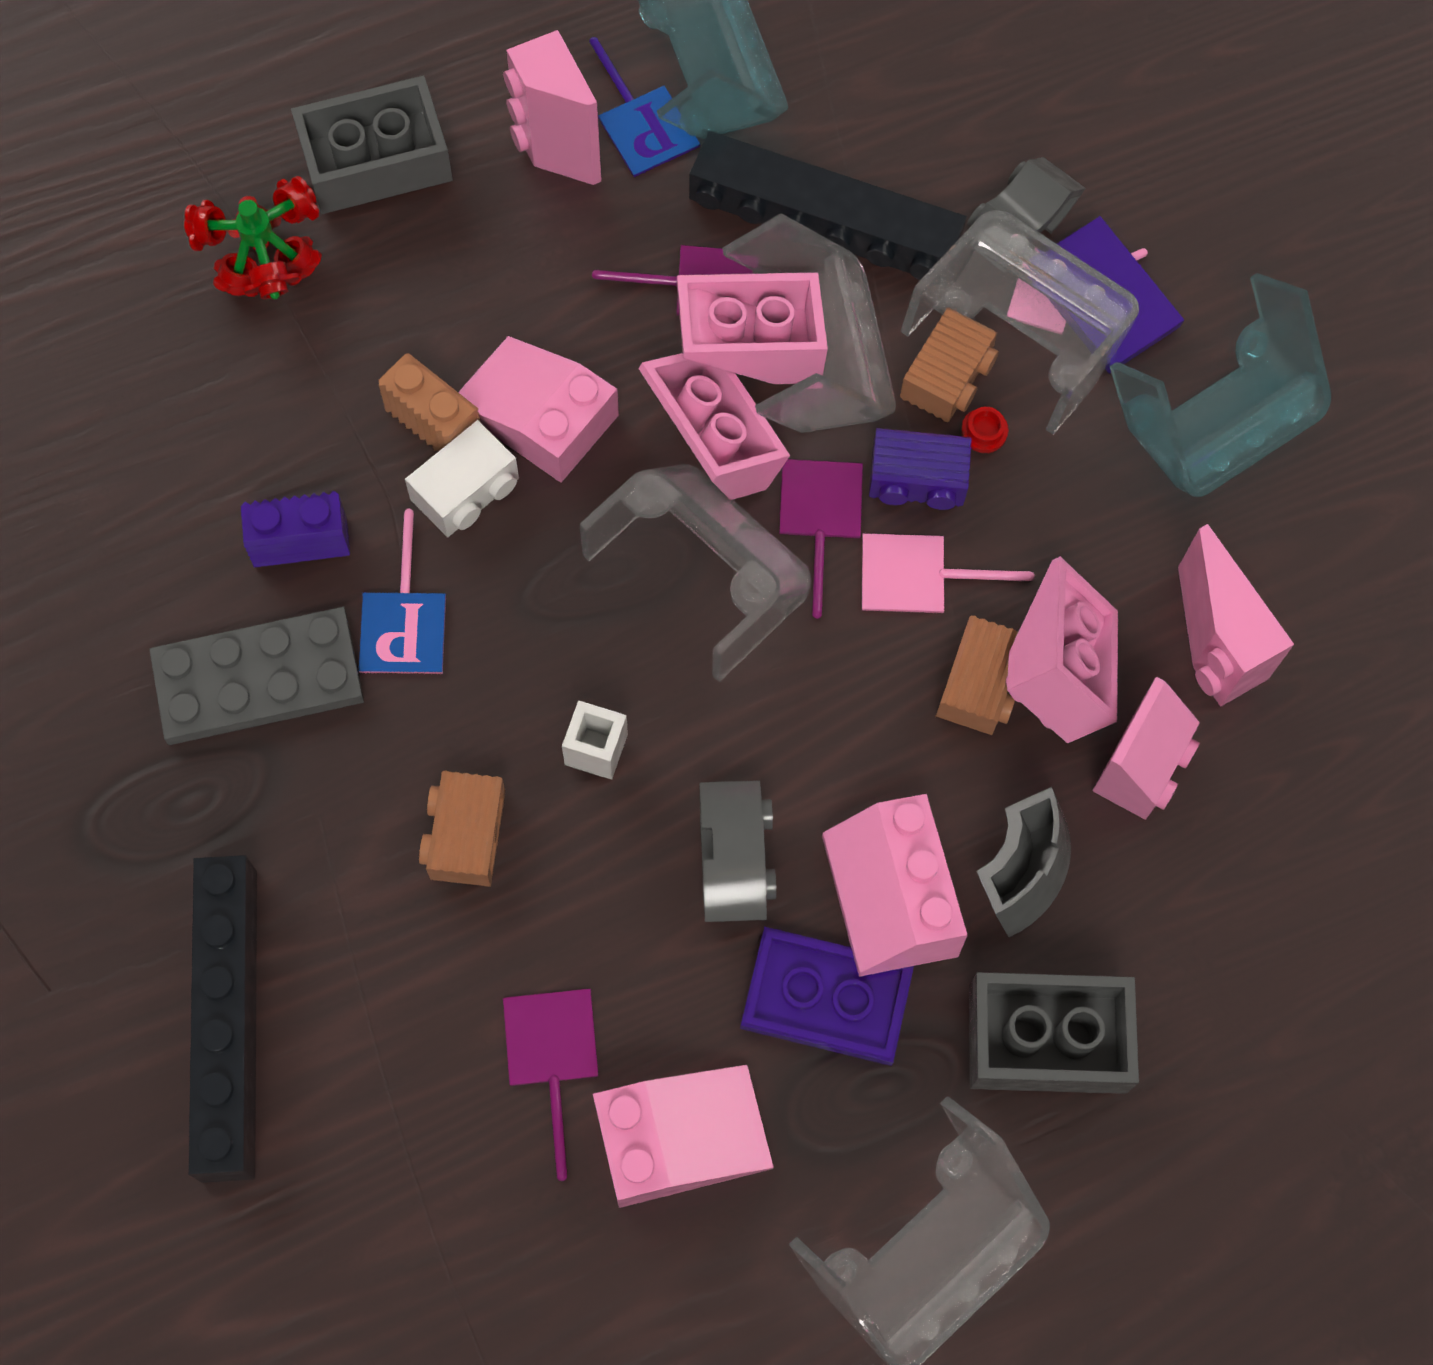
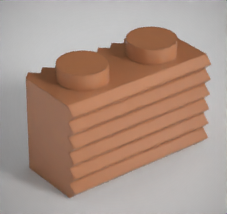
M949 307L946 308L945 313L906 373L900 397L903 401H909L911 405H917L919 409H925L927 413H933L936 418H942L944 422H949L957 409L965 412L977 391V386L973 385L974 380L979 373L987 376L998 357L999 351L993 348L998 332Z
M409 353L400 358L379 379V388L385 411L391 412L393 418L398 417L399 423H405L406 429L412 428L413 434H419L420 440H426L427 445H433L434 451H440L474 422L480 420L479 409Z
M976 616L969 617L936 717L990 735L993 734L998 721L1007 724L1015 702L1012 696L1007 693L1006 678L1008 676L1009 651L1018 634L1016 630L1006 628L1004 625H997L995 622H988L985 619H979Z
M442 771L440 786H431L428 796L427 814L428 816H435L432 835L423 834L419 853V863L427 865L426 870L430 880L491 887L505 798V787L502 778L498 776L491 777L488 775L481 776L478 774L471 775L469 773L461 774L459 772Z

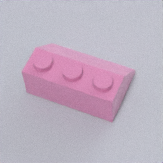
M556 30L507 49L509 70L504 71L503 76L507 89L512 98L507 99V107L515 125L510 126V132L518 151L526 150L535 167L592 185L601 182L597 101L559 31Z
M683 353L642 362L639 367L640 372L711 481L730 500L767 490L790 457V454L737 375L730 371L684 359Z
M927 794L876 803L823 832L822 839L859 977L959 957L967 938V931Z

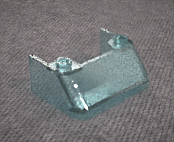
M638 0L640 4L638 9L639 15L644 23L653 30L657 28L669 35L688 86L657 110L659 119L685 130L691 136L705 139L708 131L721 135L771 122L787 111L788 103L748 0Z
M1259 273L1250 277L1260 318L1246 326L1237 339L1236 357L1239 368L1174 410L1171 409L1163 381L1119 362L1110 366L1128 429L1179 490L1194 497H1202L1209 494L1319 422L1327 413L1331 403V390L1307 290Z

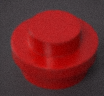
M980 407L969 412L961 426V436L971 437V449L980 453H991L1000 449L1005 444L1009 432L1006 419L998 410L992 407Z

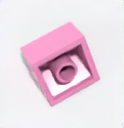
M1156 677L1093 789V792L1145 820L1155 806L1162 810L1165 809L1178 783L1170 780L1177 765L1186 769L1200 744L1192 739L1200 722L1164 680Z

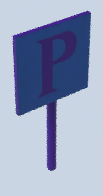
M591 37L589 42L626 102L598 115V119L633 177L700 147L701 144L665 85L634 99L596 37Z

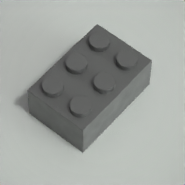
M424 75L291 108L321 214L453 181L448 149Z
M977 972L969 984L970 1089L1127 1094L1139 1084L1135 977Z

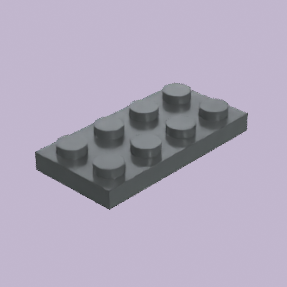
M344 607L149 648L163 735L168 745L364 703L347 613Z

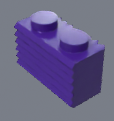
M876 428L872 452L869 496L871 498L879 497L881 502L889 505H902L907 501H917L919 503L927 502L929 507L939 510L951 509L955 505L957 507L963 506L969 486L972 438Z
M334 490L330 495L325 492L320 496L313 493L309 498L304 494L300 499L294 495L290 500L284 496L281 501L274 498L271 502L264 499L261 504L255 500L251 505L246 501L241 505L243 542L253 567L350 556L347 517L340 496Z

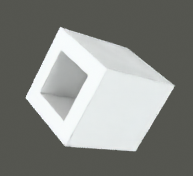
M578 700L562 744L564 764L612 780L628 735L627 715Z

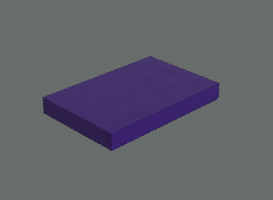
M1101 216L1038 255L1027 264L1026 271L1109 374L1180 328L1184 322V318Z
M764 926L740 1029L892 1066L914 966L859 977L851 947Z

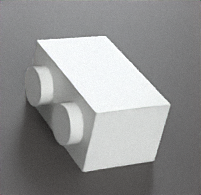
M477 420L405 478L410 500L448 538L456 530H464L470 527L478 519L481 510L494 499L501 500L514 489L519 475L516 457Z

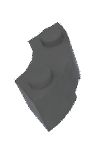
M1044 157L1021 162L1010 175L1007 188L986 204H980L968 220L967 225L970 227V230L963 241L1005 273L1016 268L1033 254L1034 249L1028 245L1044 229L1052 234L1086 189Z
M760 781L699 783L705 922L767 920L766 900H776L775 869H766L764 830L773 829L772 800L762 799Z
M1052 787L1005 808L1009 825L1005 844L991 862L977 871L993 910L1008 937L1030 926L1050 907L1062 888L1068 873L1071 858L1070 832L1065 815Z

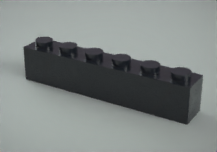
M708 131L689 174V199L696 201L704 208L711 210L720 209L738 215L748 223H761L782 230L790 237L806 238L824 244L832 251L839 253L848 252L868 259L876 266H889L910 273L918 280L925 282L934 281L943 285L961 243L967 218L965 215L712 131Z
M246 855L193 859L188 1175L201 1183L255 1180L257 871Z

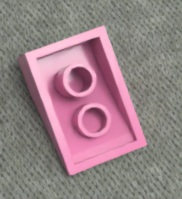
M818 273L677 275L684 359L772 384L822 382L828 347Z
M510 336L501 343L458 392L479 409V421L494 437L560 483H562L619 416L617 388L580 363Z
M1206 524L1199 528L1178 566L1192 664L1196 671L1195 676L1201 689L1207 695L1214 696L1218 704L1223 706L1268 680L1291 650L1294 643L1213 530Z
M1060 556L1052 560L1009 651L1006 685L1007 691L1015 701L1021 702L1040 719L1046 728L1052 729L1066 743H1070L1117 722L1118 610Z
M747 1065L648 1080L593 1094L619 1208L774 1168Z

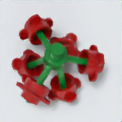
M295 176L289 182L285 179L279 180L277 182V190L273 193L275 207L270 210L258 205L257 200L252 196L243 197L239 201V211L233 220H226L223 211L219 207L214 206L210 200H203L200 206L188 205L186 207L184 229L189 237L190 247L194 251H202L204 245L207 244L209 246L220 244L226 236V231L233 238H241L238 253L227 254L214 263V270L217 271V276L213 280V285L218 290L235 296L245 295L254 297L260 293L261 299H278L279 296L289 292L287 284L294 286L301 279L313 273L322 258V254L318 250L313 249V240L308 236L301 238L292 236L283 241L272 231L280 226L281 217L291 224L304 221V218H309L313 221L319 217L315 194L303 178ZM270 243L277 248L274 262H270L266 250ZM250 246L256 250L260 266L252 258L248 257Z

